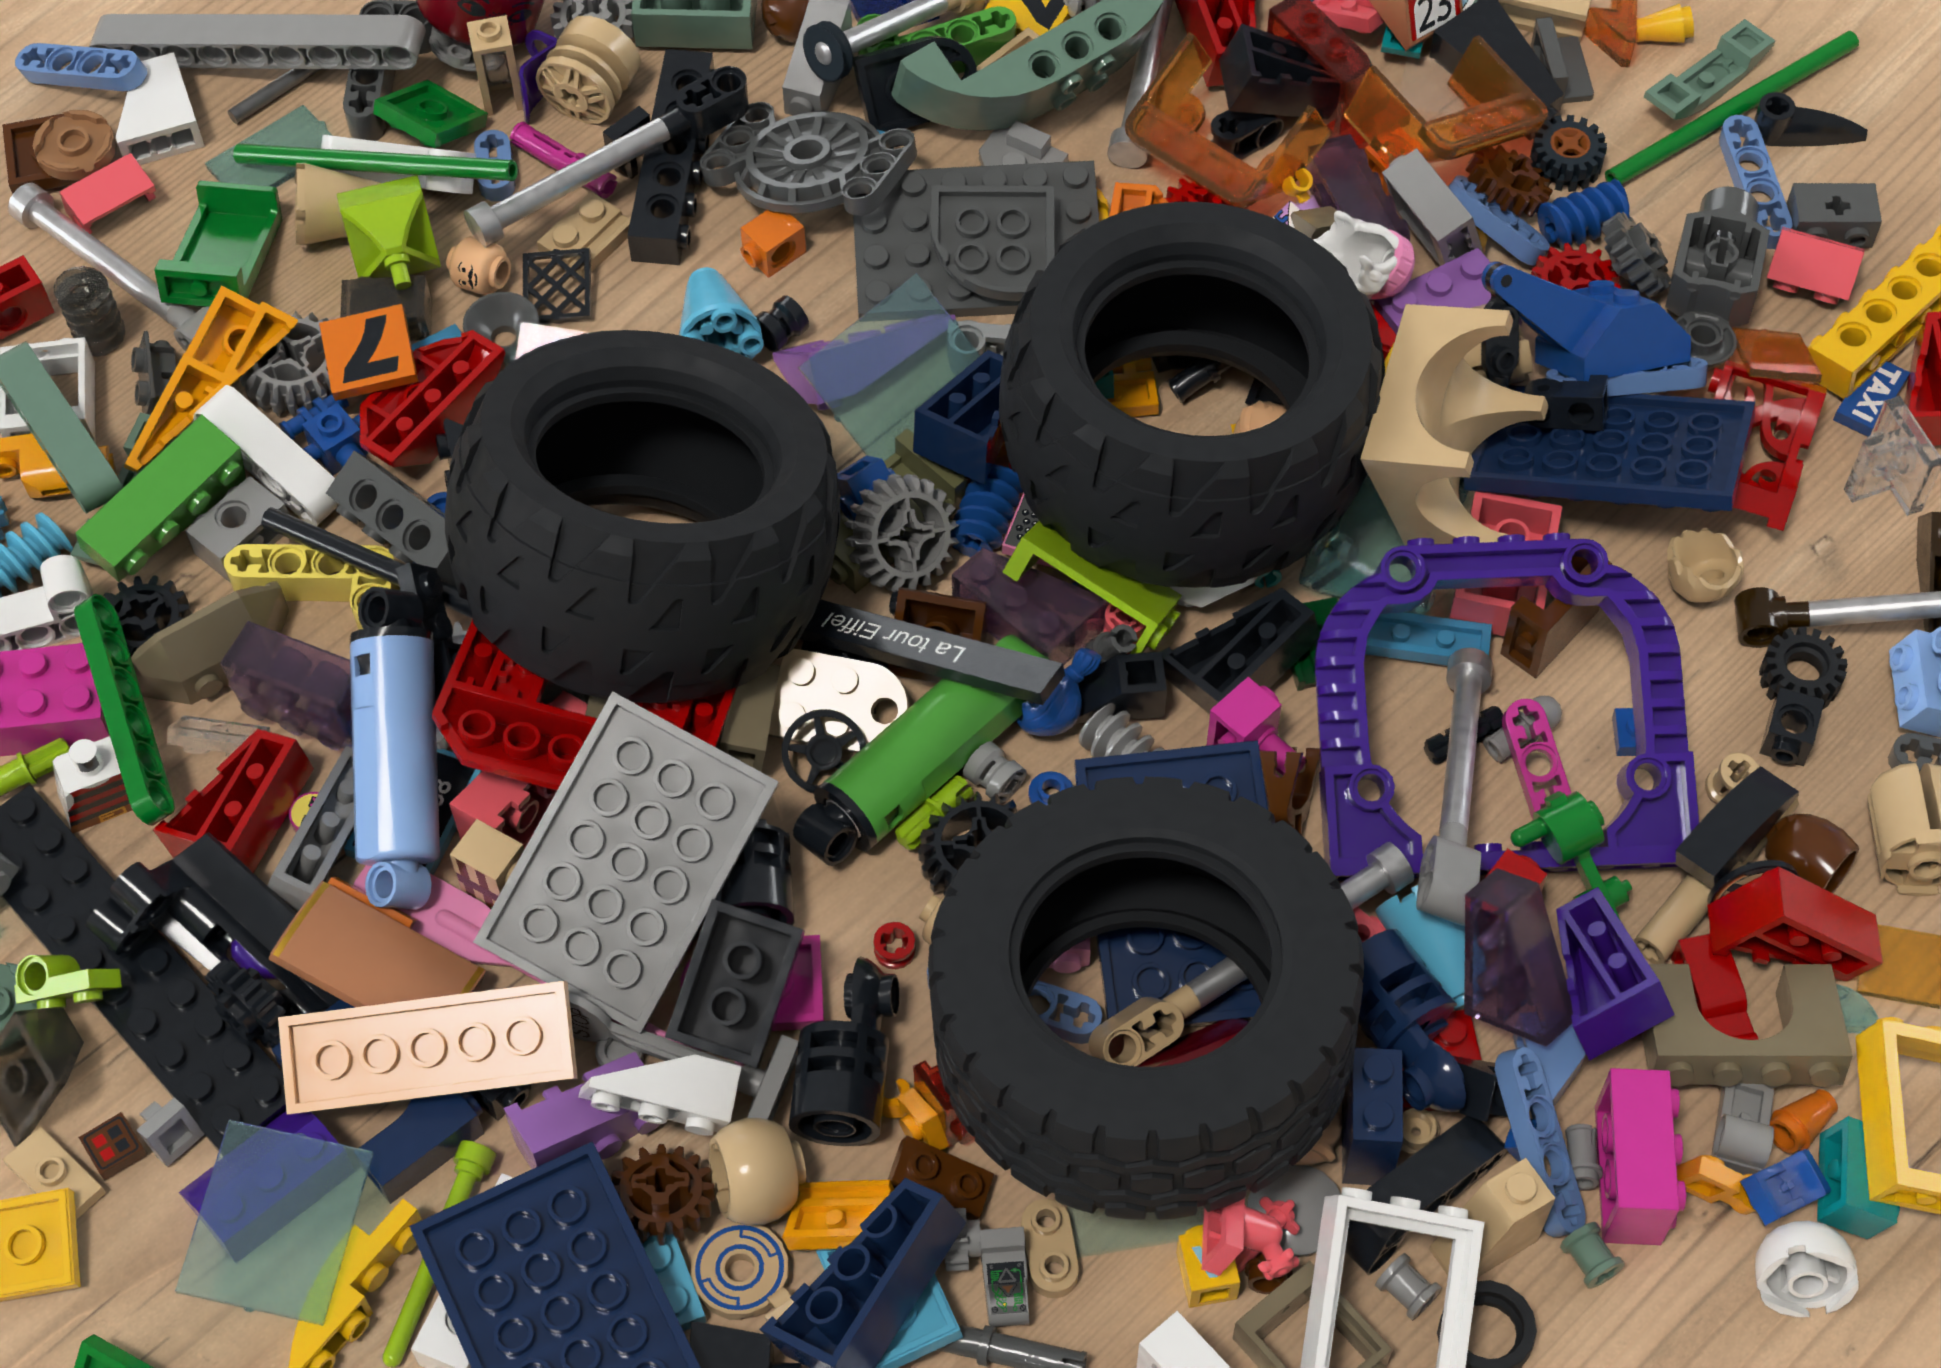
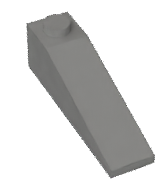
M345 746L267 885L296 913H298L321 881H326L354 829L353 754L351 747Z

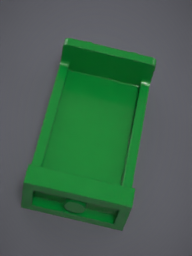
M200 180L196 186L199 202L198 208L173 260L159 259L154 269L161 303L210 307L221 285L248 298L283 220L276 187Z

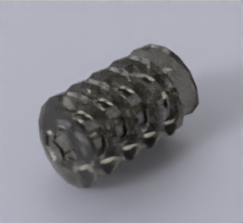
M73 267L64 271L56 279L54 295L58 300L59 307L62 309V314L71 331V336L73 338L85 337L94 357L107 355L116 350L123 342L126 330L121 313L117 308V303L113 298V293L109 288L108 280L102 272L91 267Z

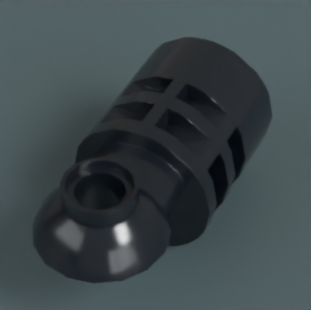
M760 819L716 900L793 926L795 918L789 833H786L779 827L767 824L766 819Z
M860 956L857 958L853 973L847 974L844 983V1007L848 1018H851V1021L832 1020L815 1022L805 1026L800 1031L789 1128L796 1135L815 1143L833 1146L863 1145L873 1142L881 1133L884 1087L889 1053V1039L881 1032V1024L884 1017L897 1016L900 1005V987L896 974H884L874 962Z

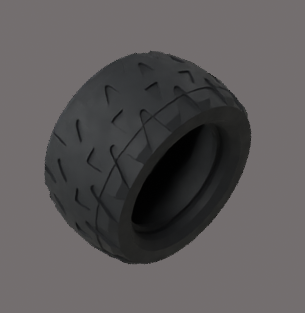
M1207 202L1160 203L1130 209L1110 216L1087 229L1083 228L1060 245L1057 255L1048 264L1045 271H1036L1020 300L1004 345L1000 377L999 418L1008 460L1013 472L1018 474L1021 489L1025 494L1029 508L1043 526L1049 524L1070 543L1071 550L1080 557L1098 567L1103 566L1108 570L1147 584L1189 588L1225 587L1242 584L1249 579L1261 576L1272 570H1282L1306 556L1327 532H1331L1348 510L1368 474L1360 458L1373 414L1377 412L1380 402L1379 393L1385 376L1383 348L1377 319L1367 296L1357 289L1352 278L1349 276L1347 268L1331 252L1295 228L1272 217L1248 209ZM1171 355L1200 357L1222 362L1250 374L1270 388L1282 401L1287 411L1270 424L1242 433L1219 436L1181 434L1159 429L1129 416L1111 404L1102 395L1095 383L1109 371L1144 358Z
M638 330L584 333L543 344L510 362L497 375L494 381L485 383L474 400L472 409L466 417L460 437L456 443L451 458L447 485L445 535L449 561L458 596L468 601L473 616V623L492 644H495L500 651L535 675L579 693L608 699L613 691L631 702L670 703L700 699L746 684L763 675L776 659L787 655L794 648L812 619L828 584L841 520L839 482L836 461L832 455L831 438L818 415L791 385L761 364L716 344L670 333ZM621 504L649 507L672 512L697 522H648L613 515L590 506Z

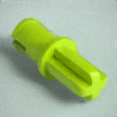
M58 738L25 755L21 751L16 753V759L0 766V796L29 782L35 785L37 784V778L54 771L52 761L57 756L69 752L70 746L64 738Z
M959 775L952 776L943 787L931 798L928 797L919 806L920 808L896 829L895 834L898 843L907 850H914L921 844L920 834L922 830L929 829L931 826L929 824L930 814L945 816L941 808L943 802L955 808L956 798L959 794L966 801L974 796L971 787L964 791L961 790L968 782Z

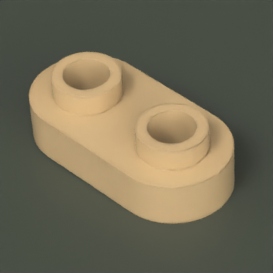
M1039 1199L1026 1207L1021 1219V1227H1024L1025 1254L1031 1285L1040 1295L1047 1298H1061L1068 1295L1075 1288L1079 1274L1070 1216L1061 1203L1052 1199ZM1042 1216H1049L1055 1223L1051 1227L1045 1228L1041 1227L1037 1220ZM1051 1262H1057L1063 1267V1270L1058 1274H1051L1047 1272L1045 1267Z

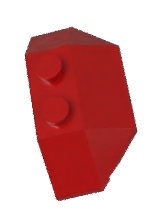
M474 330L461 333V337L443 339L415 349L413 356L418 382L372 392L360 404L361 448L393 468L430 464L439 455L436 434L444 433V420L447 418L464 425L477 394L485 383L494 381L497 377L506 354L505 349Z

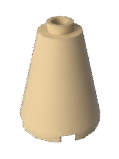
M296 163V245H308L347 237L337 193L380 184V182L307 163Z

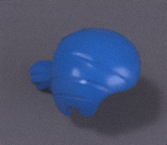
M1080 648L1075 653L1072 664L1064 669L1065 676L1043 705L1031 704L1028 701L1022 703L1023 715L1017 719L1021 729L1031 735L1048 737L1065 733L1074 727L1081 716L1082 699L1078 683L1084 679V676L1091 674L1099 667L1102 660L1101 655L1091 649Z

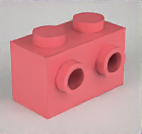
M1782 226L1767 278L1774 280L1773 287L1787 292L1797 293L1798 288L1801 287L1815 291L1813 298L1823 302L1838 304L1839 298L1849 301L1864 255V249Z

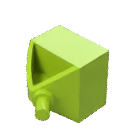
M418 175L337 193L338 204L360 286L393 279L395 288L397 290H404L412 285L410 274L441 267Z

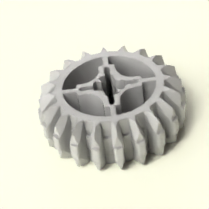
M295 311L292 316L298 319L295 328L239 378L242 386H245L248 397L251 398L252 402L257 401L263 411L272 408L273 412L279 417L286 410H289V413L295 417L297 415L296 410L304 406L309 410L313 408L312 400L317 397L323 400L332 394L319 325L320 322L329 321L328 318L318 321V318L311 312L303 319Z
M891 474L888 475L887 482L882 479L873 481V491L867 489L859 491L864 503L862 505L855 503L850 505L851 510L857 515L855 521L848 520L844 522L847 528L853 529V535L843 541L847 546L856 547L849 555V558L853 563H860L858 573L861 576L870 577V582L874 586H885L887 590L895 592L898 591L899 587L916 590L917 584L922 586L931 585L930 573L936 576L944 574L940 563L942 560L947 562L954 560L947 550L949 545L953 546L959 543L957 538L951 537V530L960 525L956 524V520L948 519L956 508L952 504L944 502L947 494L943 490L934 489L932 481L927 479L920 480L917 475L906 474L902 478L901 475ZM909 498L920 507L925 522L917 520L915 509L910 508ZM903 526L913 529L905 530ZM901 530H904L903 536H900ZM893 536H899L900 539H896V538H892V537H893ZM878 544L888 547L889 556L894 557L895 567L890 566L885 561Z

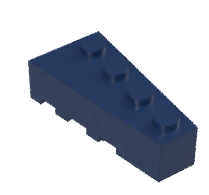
M905 1178L860 1224L862 1232L849 1245L844 1248L839 1246L828 1257L827 1261L830 1265L810 1286L804 1282L790 1297L794 1303L777 1320L772 1316L759 1330L785 1356L809 1368H876L962 1231L966 1221L944 1195Z

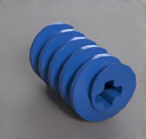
M1614 178L1612 181L1602 182L1596 187H1587L1582 192H1573L1567 198L1559 197L1552 203H1542L1537 212L1538 225L1541 234L1547 239L1549 244H1553L1556 241L1563 250L1564 243H1569L1572 246V240L1577 245H1581L1586 242L1587 236L1592 240L1598 239L1601 236V228L1604 227L1603 223L1618 212H1624L1630 218V206L1624 187L1620 181Z
M994 464L985 485L971 479L965 490V496H963L959 509L953 519L956 520V524L960 525L951 530V537H955L959 541L958 544L953 545V548L971 558L979 560H990L992 558L993 549L999 548L1003 543L1002 535L1006 534L1009 528L1008 521L1012 520L1015 513L1014 507L1018 505L1021 499L1019 494L1023 493L1017 472Z

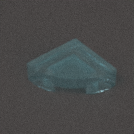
M1836 984L1847 1033H1861L1876 1023V1020L1879 1018L1872 1005L1862 995L1851 988Z

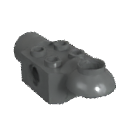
M1726 186L1709 191L1701 201L1699 212L1686 215L1665 305L1667 309L1679 316L1675 321L1691 336V357L1707 361L1708 371L1720 366L1732 357L1737 347V338L1732 327L1749 323L1759 289L1770 230L1757 223L1759 213L1757 200L1749 192L1737 187Z

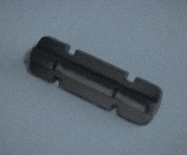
M1491 706L1480 712L1481 717L1478 720L1476 744L1486 738V734L1490 736L1502 728L1503 713L1498 706ZM1450 728L1444 730L1445 735L1438 733L1426 739L1423 748L1432 763L1438 764L1447 759Z

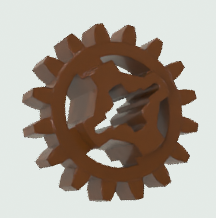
M1486 144L1484 148L1478 147L1465 168V171L1470 173L1467 178L1468 181L1477 184L1475 188L1477 193H1485L1488 196L1487 202L1499 203L1501 210L1504 212L1510 208L1516 216H1521L1524 212L1529 217H1532L1535 212H1538V208L1542 203L1548 202L1553 192L1548 187L1550 180L1540 176L1542 170L1537 167L1533 168L1531 166L1533 161L1522 153L1518 155L1516 150H1512L1510 153L1506 152L1502 145H1498L1496 149L1489 144Z
M659 1144L656 1154L650 1155L642 1147L639 1148L640 1159L637 1161L626 1156L622 1159L623 1171H613L611 1179L634 1229L638 1230V1237L641 1243H644L650 1235L657 1236V1242L661 1246L665 1244L667 1235L672 1234L679 1242L684 1241V1229L689 1228L699 1232L701 1230L700 1217H711V1202L715 1201L714 1183L711 1180L710 1168H701V1160L698 1154L685 1159L684 1147L678 1146L673 1154L666 1153L664 1144Z

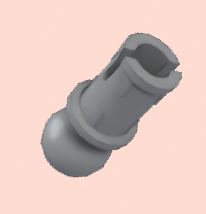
M1551 696L1533 698L1545 710L1550 728H1555L1561 720V705ZM1519 711V715L1513 720L1515 726L1521 725L1525 728L1528 739L1525 742H1519L1520 747L1527 742L1533 743L1539 739L1538 736L1532 740L1529 726L1535 722L1534 716H1526L1521 711ZM1503 727L1483 740L1487 752L1495 761L1502 763L1511 755Z

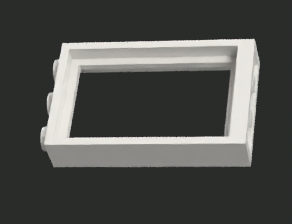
M1342 1187L1341 1195L1325 1196L1300 1368H1329L1350 1220L1453 1239L1436 1368H1466L1485 1222L1468 1219L1469 1210L1458 1207L1439 1205L1438 1213L1420 1210L1421 1201L1405 1197L1391 1196L1389 1204L1371 1201L1373 1192L1357 1188Z

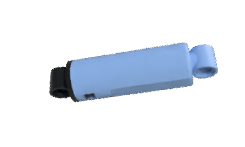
M371 587L362 595L358 616L359 622L364 629L350 634L355 859L362 865L372 866L368 871L365 882L366 895L372 905L382 908L417 910L428 901L432 887L431 876L427 868L422 864L432 863L440 856L436 724L432 719V711L435 706L434 637L432 631L420 628L424 609L423 603L417 594L383 587Z

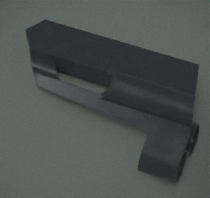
M210 832L203 835L172 860L163 863L155 869L149 870L141 862H136L129 866L112 884L110 888L112 896L101 903L86 921L85 926L120 959L130 955L156 930H159L209 971L224 958L228 962L231 961L226 957V952L229 944L235 939L286 987L285 989L278 990L285 1000L282 1004L286 1011L285 1016L316 1012L332 1006L340 1000L268 960L273 948L297 913Z

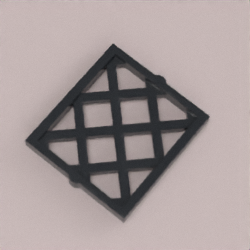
M590 248L554 249L553 251L523 253V296L530 301V294L538 300L534 304L537 310L542 305H545L552 311L550 315L539 316L540 323H561L562 321L592 319ZM565 257H580L571 268L562 261ZM552 259L543 270L533 263L535 260ZM558 264L566 273L556 282L548 273ZM583 264L584 278L576 272ZM530 268L538 274L531 282ZM572 276L581 284L572 293H569L562 285ZM542 279H545L552 287L542 296L533 288ZM584 289L585 305L576 299ZM558 290L566 299L556 308L548 299ZM571 302L581 309L577 313H562Z

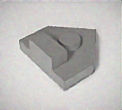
M1016 120L1011 128L993 130L979 149V161L981 166L1068 162V153L1051 146V135Z

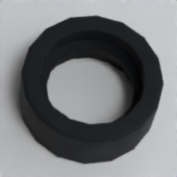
M1491 1280L1477 1281L1474 1306L1487 1305L1494 1307L1510 1317L1515 1325L1516 1340L1509 1353L1500 1358L1487 1359L1474 1355L1468 1350L1466 1368H1522L1531 1354L1537 1333L1534 1312L1525 1298L1510 1286ZM1443 1312L1437 1330L1438 1342L1440 1339Z

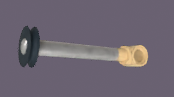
M914 0L846 31H842L830 21H821L816 25L813 24L808 27L803 36L805 58L817 77L825 82L834 83L840 78L842 79L849 75L853 66L854 53L948 11L962 16L984 10L986 0Z

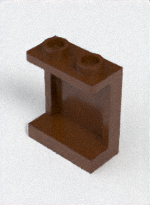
M1582 557L1572 558V567L1577 573L1581 575L1591 574V567L1586 559ZM1522 595L1511 607L1500 654L1536 679L1599 612L1600 607L1598 605H1569L1555 598L1543 610Z

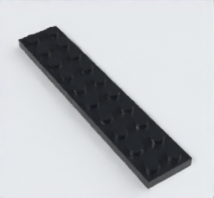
M29 785L0 806V852L20 869L12 878L9 888L1 895V898L50 955H69L78 962L80 970L120 969L122 988L103 991V1000L91 1003L172 1098L175 1097L185 1106L204 1133V1136L223 1158L283 1114L286 1111V1100L282 1071L254 1039L246 1041L227 1021L218 1015L214 1008L218 1005L214 998L215 995L158 930L149 936L134 952L120 959L85 926L93 911L112 896L110 888L114 880L34 788Z

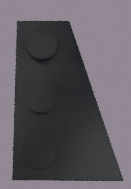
M1280 588L1232 613V619L1209 631L1206 627L1195 633V639L1174 650H1171L1170 647L1164 649L1162 657L1165 679L1209 714L1216 704L1247 677H1250L1259 686H1266L1270 689L1318 641L1320 634L1315 612L1285 589Z

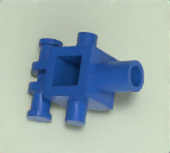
M332 394L323 400L317 397L312 400L313 408L307 410L302 406L296 410L297 415L287 422L282 421L279 423L281 430L292 440L304 431L308 446L303 448V450L314 460L317 461L319 459L332 476L341 471L354 450L367 457L368 452L361 448L360 414L351 419L344 409L349 406L347 398L335 401Z

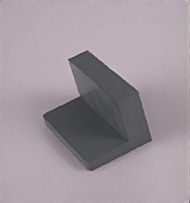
M1552 17L1537 18L1531 48L1564 93L1562 103L1591 101L1594 96V90L1579 38L1576 36L1557 37Z

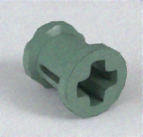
M1591 1222L1576 1229L1560 1245L1564 1253L1572 1255L1585 1274L1584 1283L1590 1289L1610 1280L1625 1266L1622 1258L1614 1257L1600 1237L1601 1228L1597 1222Z

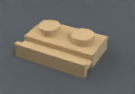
M590 191L537 241L539 252L553 251L554 249L590 248L591 272H593L628 238L627 234L631 216L627 218L622 215L620 209ZM565 257L562 261L571 268L580 257ZM584 264L576 271L583 278Z

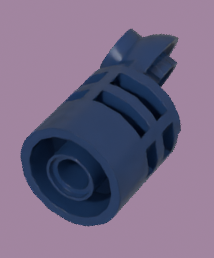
M1389 929L1378 933L1362 942L1364 976L1362 979L1363 991L1359 1015L1361 1030L1367 1038L1373 1041L1377 1049L1402 1050V1068L1404 1069L1402 1070L1403 1096L1411 1107L1420 1111L1431 1107L1437 1111L1459 1112L1465 1106L1466 1101L1463 1072L1455 1058L1439 1044L1432 1041L1448 1025L1446 1020L1457 1004L1444 991L1437 978L1426 968V964L1400 931Z

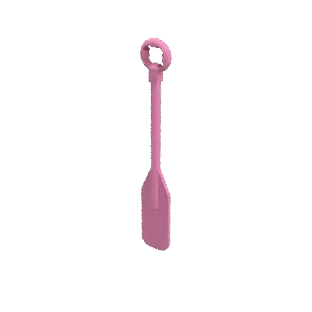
M366 865L353 886L366 892V876L372 866ZM430 874L432 882L431 894L423 907L417 910L398 909L417 919L412 930L475 964L509 966L541 984L546 983L473 943L491 909L483 902L438 877ZM611 1018V1020H612L613 1022H615V1023H617V1024H620V1025H623V1024H621V1023H619V1022H617V1021H615L614 1019ZM648 1022L644 1029L645 1031L666 1038L665 1031ZM734 1061L735 1064H738V1065H741V1066L744 1067V1064H743V1063Z

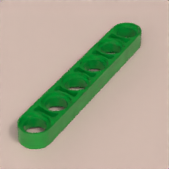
M94 594L75 607V619L129 803L136 816L142 822L154 826L174 813V799L118 614L105 597Z

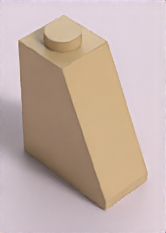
M1527 1158L1484 1182L1463 1207V1209L1469 1210L1468 1219L1485 1222L1477 1277L1538 1241L1556 1198ZM1437 1237L1430 1245L1429 1250L1448 1275L1453 1239Z

